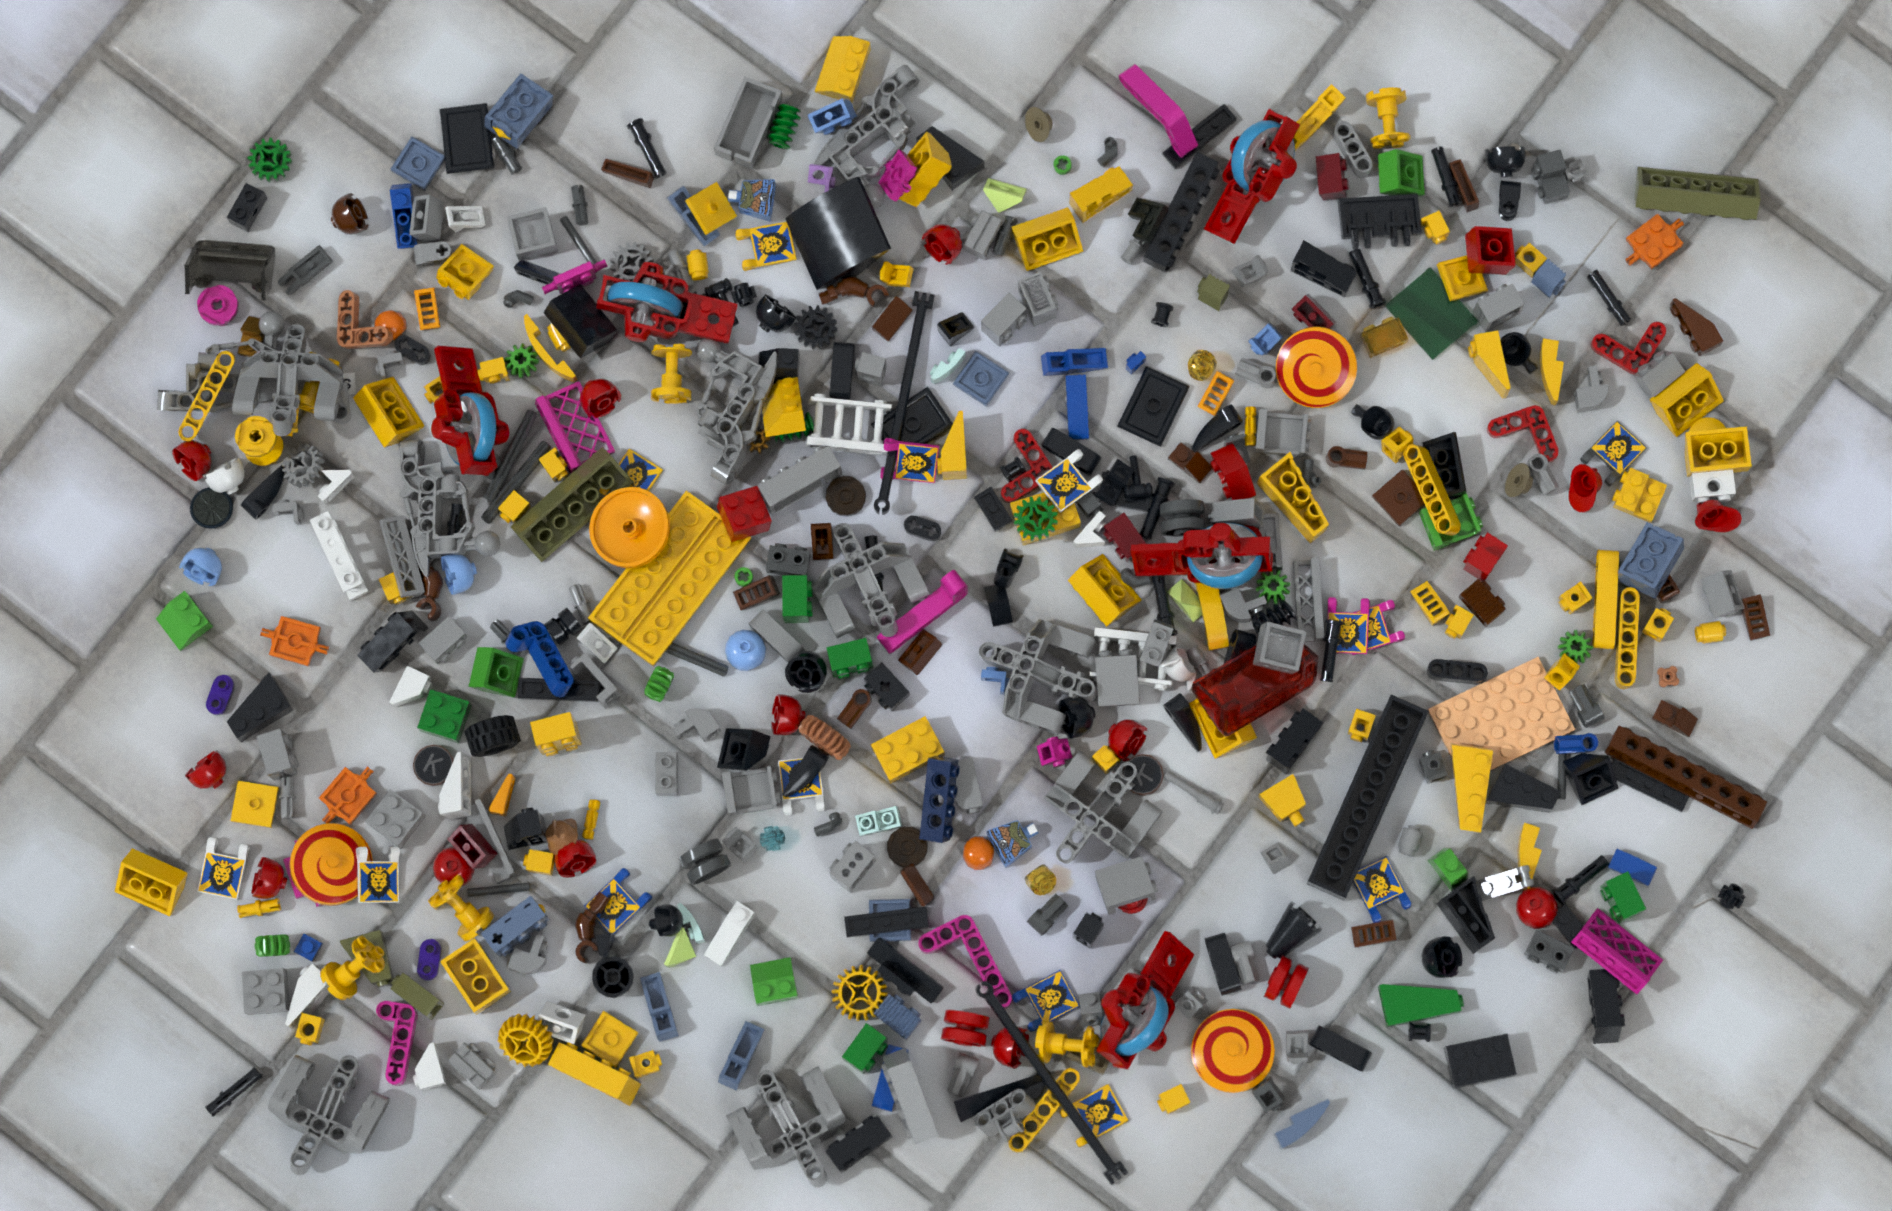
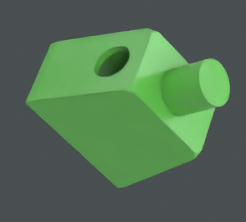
M1443 848L1427 860L1451 892L1468 880V871L1450 848Z

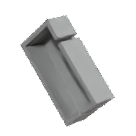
M744 76L714 146L715 155L729 161L735 158L737 164L753 169L774 120V113L776 114L778 105H780L783 99L782 91Z
M829 446L817 448L813 451L814 454L808 458L806 456L801 457L795 462L794 466L790 468L786 466L778 471V475L772 478L768 476L760 481V485H758L759 491L772 515L822 487L821 478H824L825 482L829 483L843 475L841 465Z
M906 1048L882 1056L884 1064H881L908 1139L913 1138L914 1143L917 1144L938 1136Z

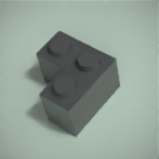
M1561 149L1538 155L1531 169L1532 177L1534 180H1537L1539 185L1537 187L1538 196L1540 199L1543 198L1544 204L1568 198L1570 194L1564 175L1566 165Z

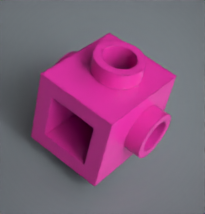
M1051 737L1046 739L1047 742L1036 746L1042 766L1053 765V767H1060L1065 765V761L1072 759L1067 738Z

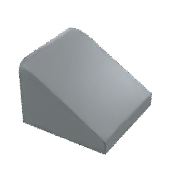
M1279 842L1261 852L1273 874L1291 865L1287 854Z

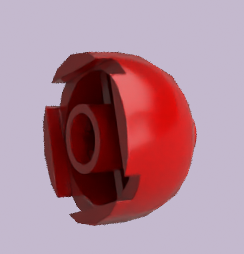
M938 224L928 229L922 236V240L925 239L926 241L924 247L936 261H945V265L951 264L961 252L962 240L959 231L954 227Z
M603 378L588 381L580 393V404L590 418L593 415L595 418L607 415L615 408L613 404L621 400V393L611 381Z
M194 440L184 441L172 450L177 465L179 463L182 464L185 469L181 471L193 481L200 480L204 474L210 471L212 466L211 450L206 444L202 445Z
M778 694L775 697L772 714H774V722H771L772 733L774 735H790L795 733L800 723L805 719V711H802L801 704L793 696Z
M1125 719L1117 724H1113L1108 731V746L1119 759L1128 761V756L1131 753L1136 755L1143 746L1147 737L1144 734V730L1147 731V728L1131 719Z
M218 750L212 751L197 762L195 770L191 768L185 774V777L192 785L199 789H208L210 787L215 789L224 782L222 778L226 774V762Z
M579 839L575 844L571 842L559 849L558 854L554 858L559 875L564 878L574 877V873L581 871L582 874L587 872L596 864L597 860L590 844Z
M454 847L443 849L434 860L433 872L435 878L440 883L445 880L450 882L455 876L460 875L464 879L461 886L463 887L471 881L475 869H472L467 864L466 860Z
M262 857L257 866L260 868L254 875L251 894H253L252 897L270 899L275 897L280 889H285L287 877H284V869L281 864L271 858Z
M1530 887L1518 896L1516 913L1520 921L1532 929H1543L1549 926L1558 913V906L1553 894L1547 889Z
M1004 1027L997 1035L993 1036L991 1046L993 1047V1054L996 1060L1004 1066L1013 1069L1018 1068L1022 1063L1019 1061L1021 1054L1024 1057L1025 1055ZM1018 1027V1029L1024 1035L1026 1040L1029 1042V1034L1025 1033L1028 1030L1022 1027Z

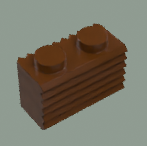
M1477 579L1458 598L1485 627H1488L1506 610L1504 607L1505 603L1499 596L1495 597L1490 592L1492 589L1486 581L1483 580L1481 582L1480 579Z

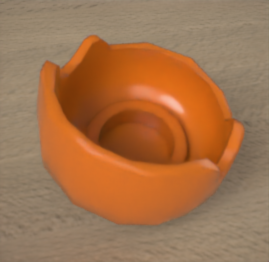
M394 310L380 313L374 322L375 326H384L390 329L393 333L392 340H396L407 328L404 316Z
M974 836L966 842L963 850V859L968 867L974 870H983L992 863L994 847L990 840L982 836Z

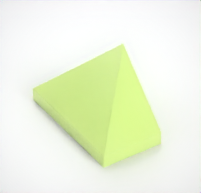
M988 178L983 191L998 213L1022 202L1026 188Z
M1182 579L1167 591V594L1193 623L1202 616L1199 597Z
M684 927L676 934L664 963L668 968L696 957Z

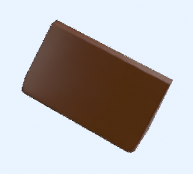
M895 296L873 324L872 330L889 342L913 310L898 296Z
M923 629L900 656L898 661L915 675H918L940 649L942 643Z
M911 863L900 870V874L920 905L923 907L934 898V895L914 864Z

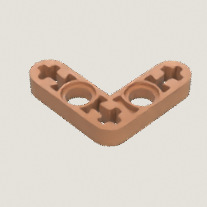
M350 290L343 291L338 300V344L346 349L389 345L393 339V333L390 329L384 326L358 328L359 296ZM351 314L352 320L346 325L345 317ZM367 332L369 338L366 342L362 343L361 337ZM385 333V337H382V339L375 337V335L382 336Z

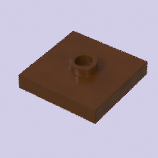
M1403 469L1372 495V498L1398 526L1402 525L1425 505L1416 483Z

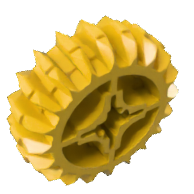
M863 965L859 966V971H856L855 966H851L852 973L849 974L848 970L844 969L846 977L840 974L837 976L841 983L834 981L833 985L839 988L838 990H832V994H838L832 1000L833 1002L840 1001L835 1007L837 1010L842 1007L844 1008L841 1012L842 1016L849 1012V1020L853 1018V1015H856V1021H860V1015H864V1019L867 1021L868 1013H871L873 1018L876 1017L873 1010L879 1008L878 1004L884 1001L881 997L888 996V993L881 992V990L887 988V985L879 984L884 979L882 977L876 979L879 974L878 971H875L872 975L870 974L871 967H868L866 972H863ZM855 977L868 978L861 985H856L849 981ZM872 983L877 988L875 1001L867 994ZM844 986H847L852 991V996L847 1004L843 1000ZM852 987L855 989L859 988V990L864 988L863 993L867 999L864 997L855 999L856 992ZM860 1001L870 1005V1007L863 1010L852 1009Z
M518 1013L515 1017L511 1016L508 1020L504 1021L499 1030L497 1041L500 1043L499 1049L504 1050L503 1055L509 1056V1061L515 1060L516 1065L522 1063L524 1067L528 1066V1064L533 1067L536 1064L540 1065L548 1058L553 1049L554 1039L551 1038L552 1032L547 1031L548 1025H542V1019L537 1021L535 1015L530 1018L527 1013L523 1016Z

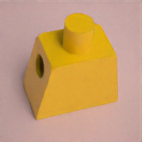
M1293 774L1259 794L1260 800L1280 822L1289 817L1294 827L1305 821L1299 810L1303 809L1306 803Z

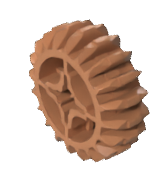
M808 715L800 723L801 725L798 729L802 736L832 758L842 760L849 752L850 742L817 717Z

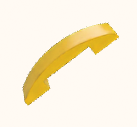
M1332 84L1297 120L1300 126L1293 138L1295 151L1329 119L1346 99Z
M528 314L524 315L527 335L539 358L554 373L575 383L577 381L576 375L564 360L558 365L554 362L536 339L541 334L539 328Z
M1194 583L1196 592H1198L1209 651L1227 648L1229 641L1219 589L1202 583Z

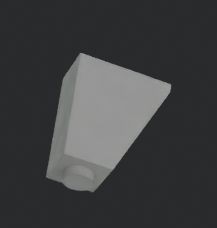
M1255 498L1212 502L1211 508L1208 510V519L1213 525L1216 523H1236L1263 527L1264 507Z
M973 757L958 760L960 773L956 778L958 792L954 801L962 812H967L968 814L980 812L979 809L983 808ZM941 775L940 780L943 784H945L946 779L943 775Z

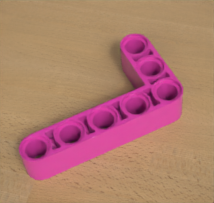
M1136 64L1118 75L1123 86L1164 126L1173 149L1181 158L1198 146L1182 109Z
M955 569L947 573L940 580V588L896 621L898 632L894 636L885 637L881 633L877 636L878 641L889 654L901 647L968 594V585Z
M961 915L920 937L918 942L919 948L925 954L934 953L961 939L982 981L987 982L988 977L991 975L997 976L999 982L993 986V994L996 998L999 994H1006L1009 998L1008 1002L1001 1005L1004 1009L1010 1006L1012 1002L1011 993L970 916ZM962 920H967L971 923L968 930L960 929L959 923ZM945 929L952 932V937L948 940H944L940 936L941 932ZM973 938L978 939L980 946L976 949L970 948L968 945L969 940ZM925 939H931L934 942L931 949L923 948L922 942ZM987 957L990 961L987 967L979 966V958Z

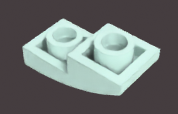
M958 348L956 353L952 352L947 360L949 364L943 361L939 365L935 364L930 372L931 382L936 384L954 372L966 357V352Z
M898 806L855 816L860 836L902 827Z
M682 903L677 904L678 909L683 915V926L690 924L692 926L688 928L691 940L695 939L697 944L705 942L695 918Z

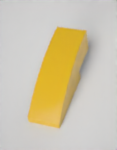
M1543 338L1540 345L1542 382L1551 405H1556L1564 362L1556 360L1559 341Z
M1524 822L1518 841V867L1529 865L1530 879H1533L1542 851L1534 847L1540 827Z

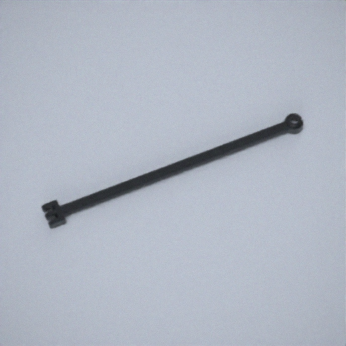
M914 292L912 306H917L891 433V438L900 441L926 310L927 308L932 309L934 294H930L929 301H926L927 293H922V298L919 300V292ZM898 450L888 451L879 497L874 502V510L877 514L880 513V507L878 506L880 502L886 504L882 508V515L887 514L890 510L888 499Z
M986 981L980 982L981 986L987 987L986 993H981V986L977 984L976 994L986 1000L1107 1169L1103 1172V1175L1113 1185L1115 1182L1111 1177L1112 1174L1119 1180L1122 1177L1118 1170L1120 1169L1124 1175L1128 1171L1121 1161L1114 1163L993 994V986Z

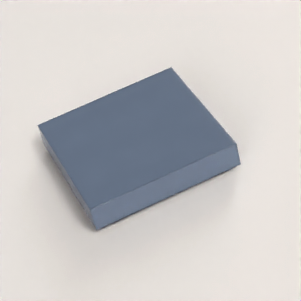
M411 136L390 170L425 191L445 161V156Z
M975 351L953 382V385L987 407L1009 375V372Z
M910 899L869 900V913L911 908ZM911 930L870 935V942H875L879 937L885 942L911 941Z

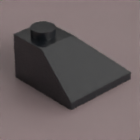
M776 348L759 352V365L765 368V364L772 353H777V369L773 385L777 380L799 376V349Z
M726 728L717 768L747 771L766 756L771 736L755 730Z
M1580 753L1563 761L1568 780L1581 805L1619 789L1609 756Z

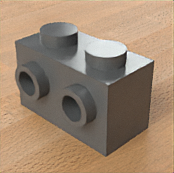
M775 543V546H769L766 572L784 576L808 575L811 554L804 547L796 546L795 549L787 548L785 544Z
M1536 930L1524 954L1528 956L1527 959L1535 964L1541 962L1547 965L1546 969L1558 973V971H1564L1574 948Z

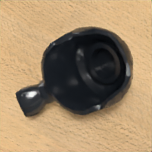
M1519 332L1505 334L1501 338L1504 360L1508 365H1523L1529 374L1538 369L1537 365L1531 362L1529 358L1532 349L1526 336Z
M1356 404L1351 411L1354 416L1361 418V429L1372 439H1384L1394 429L1392 414L1380 406H1372L1364 410L1360 405Z
M670 904L656 907L654 910L655 918L649 921L651 930H657L659 936L672 937L678 934L684 920L680 910Z

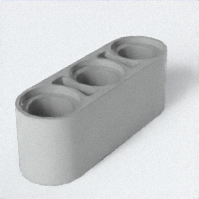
M1346 121L1337 123L1333 133L1335 142L1354 174L1359 178L1367 177L1372 169L1370 156L1352 125ZM1345 129L1348 135L1341 136L1338 130ZM1354 146L1358 149V152L1351 153L1348 147ZM1364 163L1368 166V169L1361 170L1358 168V164Z
M763 609L748 623L786 662L796 653L805 650Z

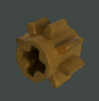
M762 430V432L756 431V440L761 438V444L757 443L755 445L754 441L747 444V446L751 445V453L756 450L761 454V450L764 448L769 449L766 442L770 441V437H764L765 430Z

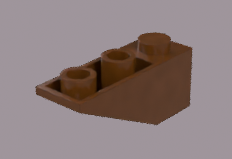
M1674 298L1671 301L1670 311L1680 321V329L1690 339L1689 345L1694 353L1697 352L1700 357L1721 346L1723 339L1714 323L1678 299Z

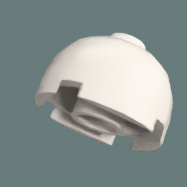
M235 458L217 466L214 471L211 469L207 474L203 475V478L213 491L219 493L227 491L229 495L239 490L238 485L244 480L245 470L240 458Z

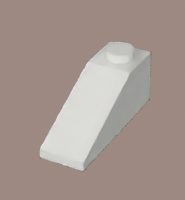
M457 752L439 794V814L449 820L471 816V757L463 752Z
M737 901L723 921L704 956L722 966L756 914Z
M314 964L306 965L299 973L301 976L297 981L285 1022L290 1028L299 1021L301 1014L306 1013L329 987L326 981L322 982L320 977L321 970Z

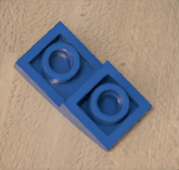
M1616 849L1608 866L1610 870L1620 874L1628 871L1632 880L1648 887L1657 870L1656 866L1619 849Z

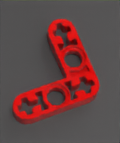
M1661 322L1651 323L1634 351H1631L1605 334H1597L1592 339L1591 347L1597 354L1634 375L1638 372V367L1633 369V364L1630 362L1634 363L1638 356H1640L1642 359L1638 364L1639 367L1648 363L1664 338L1666 327ZM1657 327L1660 328L1659 332L1662 335L1657 334L1654 340L1652 341L1650 339L1654 332L1652 329H1656ZM1596 340H1604V345L1608 348L1610 344L1613 345L1608 354L1606 353V347H1597L1598 343L1596 342ZM1643 343L1649 344L1651 352L1643 353L1640 346ZM1615 349H1620L1624 356L1622 359H1615L1612 352Z
M1533 405L1495 418L1489 422L1487 433L1492 438H1500L1529 428L1538 453L1544 455L1546 452L1544 443L1550 440L1551 443H1548L1547 446L1554 453L1552 457H1549V455L1544 456L1547 458L1548 463L1555 461L1559 453L1545 413L1540 406ZM1532 411L1540 414L1537 420L1539 423L1543 422L1544 424L1533 427V425H1536V420L1534 417L1530 418ZM1512 417L1520 418L1521 425L1519 427H1513L1510 424ZM1503 420H1506V426L1509 430H1506V427L1501 428L1499 433L1496 430H1491L1494 424L1502 426L1504 425ZM1538 429L1546 430L1547 438L1539 439L1536 431Z
M1019 429L1015 432L1014 443L1031 469L1002 487L1001 497L1006 503L1018 501L1039 488V485L1035 482L1036 478L1032 473L1035 472L1037 476L1041 473V468L1045 470L1053 468L1032 434L1026 429ZM1020 434H1022L1023 436H1028L1026 438V441L1030 447H1028L1025 451L1023 450L1024 448H1026L1024 442H1018ZM1032 450L1037 451L1040 455L1035 461L1028 458V453ZM1024 478H1031L1033 480V485L1030 488L1022 486L1021 482ZM1018 483L1019 489L1022 491V493H1019V490H1017L1014 492L1013 498H1011L1010 496L1006 497V490L1009 489L1010 491H1013L1014 489H1016V485L1014 484Z

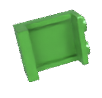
M1467 493L1463 494L1462 497L1451 500L1461 525L1459 533L1454 536L1437 532L1427 508L1420 510L1419 515L1434 551L1480 534L1483 524L1480 517H1476L1473 510L1475 509L1472 497L1468 498ZM1441 504L1438 507V511L1442 508ZM1449 522L1446 524V529L1450 526Z

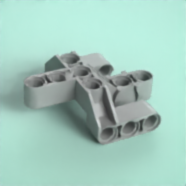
M293 324L286 331L282 351L259 350L242 363L233 398V414L253 415L254 408L257 407V395L261 391V377L278 378L277 393L272 394L273 405L269 406V418L273 424L274 434L286 436L292 431L293 423L296 421L297 408H299L300 395H297L298 380L320 381L314 406V417L317 420L336 421L344 384L343 370L322 354L305 353V328L302 325Z
M840 523L835 526L833 533L845 560L826 568L814 583L812 588L836 638H839L854 631L855 627L838 592L857 583L865 599L861 602L864 608L869 610L870 614L868 615L873 626H878L883 636L892 637L898 632V625L895 620L897 612L893 603L889 604L887 591H881L875 574L893 566L905 593H907L910 602L913 603L929 596V591L904 543L881 542L863 551L849 524Z
M1039 619L1028 632L1020 652L992 642L983 643L979 648L981 658L987 664L1012 672L1005 689L1002 713L1012 720L1059 735L1066 715L1057 710L1028 701L1027 697L1034 680L1050 687L1053 693L1059 692L1068 695L1070 698H1082L1087 702L1094 701L1098 696L1097 687L1091 680L1086 679L1087 676L1081 672L1075 674L1066 671L1064 666H1060L1058 669L1042 661L1048 644L1054 649L1058 647L1072 655L1078 654L1089 658L1096 639ZM1033 644H1039V648L1036 651H1030ZM993 649L994 654L991 657H986V652ZM1007 656H1013V660L1010 663H1004ZM1025 663H1032L1028 670H1023ZM1068 680H1073V685L1071 687H1064L1065 683ZM1019 681H1024V686L1021 689L1015 688ZM1086 687H1092V691L1089 694H1083V690Z
M1078 751L1044 797V799L1077 822L1056 851L1057 859L1065 864L1071 863L1092 835L1098 837L1127 860L1133 854L1163 812L1146 799L1122 832L1104 819L1114 806L1117 808L1122 803L1121 799L1127 790H1131L1134 787L1133 781L1137 776V768L1133 763L1124 762L1117 770L1112 769L1108 774L1111 777L1104 786L1100 785L1097 790L1098 796L1088 807L1073 797V795L1096 762L1083 752ZM1131 766L1134 769L1131 777L1123 776L1122 770L1124 767ZM1113 783L1121 784L1122 788L1118 794H1113L1110 791V786ZM1071 803L1079 805V811L1076 814H1071L1068 811V806ZM1088 815H1093L1096 818V823L1093 826L1085 824V818ZM1105 827H1110L1113 831L1112 836L1108 839L1103 838L1101 835L1102 829ZM1075 832L1083 833L1084 839L1082 842L1075 843L1072 836ZM1064 848L1071 850V857L1067 860H1063L1060 856V852Z
M297 1054L292 1059L269 1101V1111L287 1126L303 1133L290 1158L291 1170L296 1175L307 1173L323 1143L341 1152L362 1154L389 1104L390 1098L371 1090L366 1102L362 1103L361 1111L356 1120L353 1119L351 1128L335 1121L341 1104L347 1103L348 1098L346 1096L351 1088H355L358 1081L356 1077L358 1074V1061L352 1055L342 1057L337 1067H333L327 1084L320 1091L322 1097L316 1112L296 1103L315 1068L313 1062ZM352 1065L354 1068L352 1070H345L343 1067ZM337 1082H341L344 1084V1086L341 1088H337L334 1086V1084ZM298 1116H304L306 1118L304 1121L301 1122L296 1120ZM316 1125H323L325 1128L323 1130H316L314 1127ZM339 1133L342 1134L343 1137L341 1139H335L333 1135ZM308 1142L315 1144L312 1148H307L304 1145ZM297 1160H303L305 1164L302 1166H298L295 1164V1162Z
M819 1067L806 1072L801 1076V1079L820 1115L800 1124L792 1109L795 1104L785 1094L787 1089L783 1081H777L775 1075L770 1070L761 1071L756 1079L761 1089L758 1094L764 1104L767 1103L771 1119L776 1118L784 1134L764 1144L747 1109L741 1107L726 1115L740 1145L754 1170L777 1167L796 1157L810 1184L814 1187H822L826 1184L828 1177L813 1147L833 1137L846 1121L839 1104ZM766 1080H772L770 1084L763 1085ZM775 1097H781L779 1101L772 1102ZM816 1128H821L819 1133L813 1134ZM797 1138H803L800 1143H794ZM784 1148L783 1152L776 1154L777 1149ZM806 1155H812L809 1160L803 1161ZM821 1172L819 1177L812 1178L814 1173Z

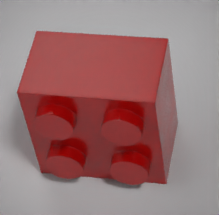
M1474 226L1465 234L1469 273L1506 275L1516 266L1512 228Z
M758 486L719 497L717 509L731 542L769 531L772 520Z

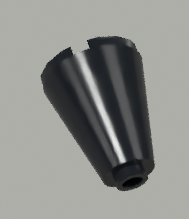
M1292 901L1287 906L1266 944L1268 948L1266 952L1274 959L1277 957L1281 959L1282 955H1288L1322 930L1320 926L1318 928L1314 926L1317 922L1301 907L1295 909L1293 907L1295 903Z

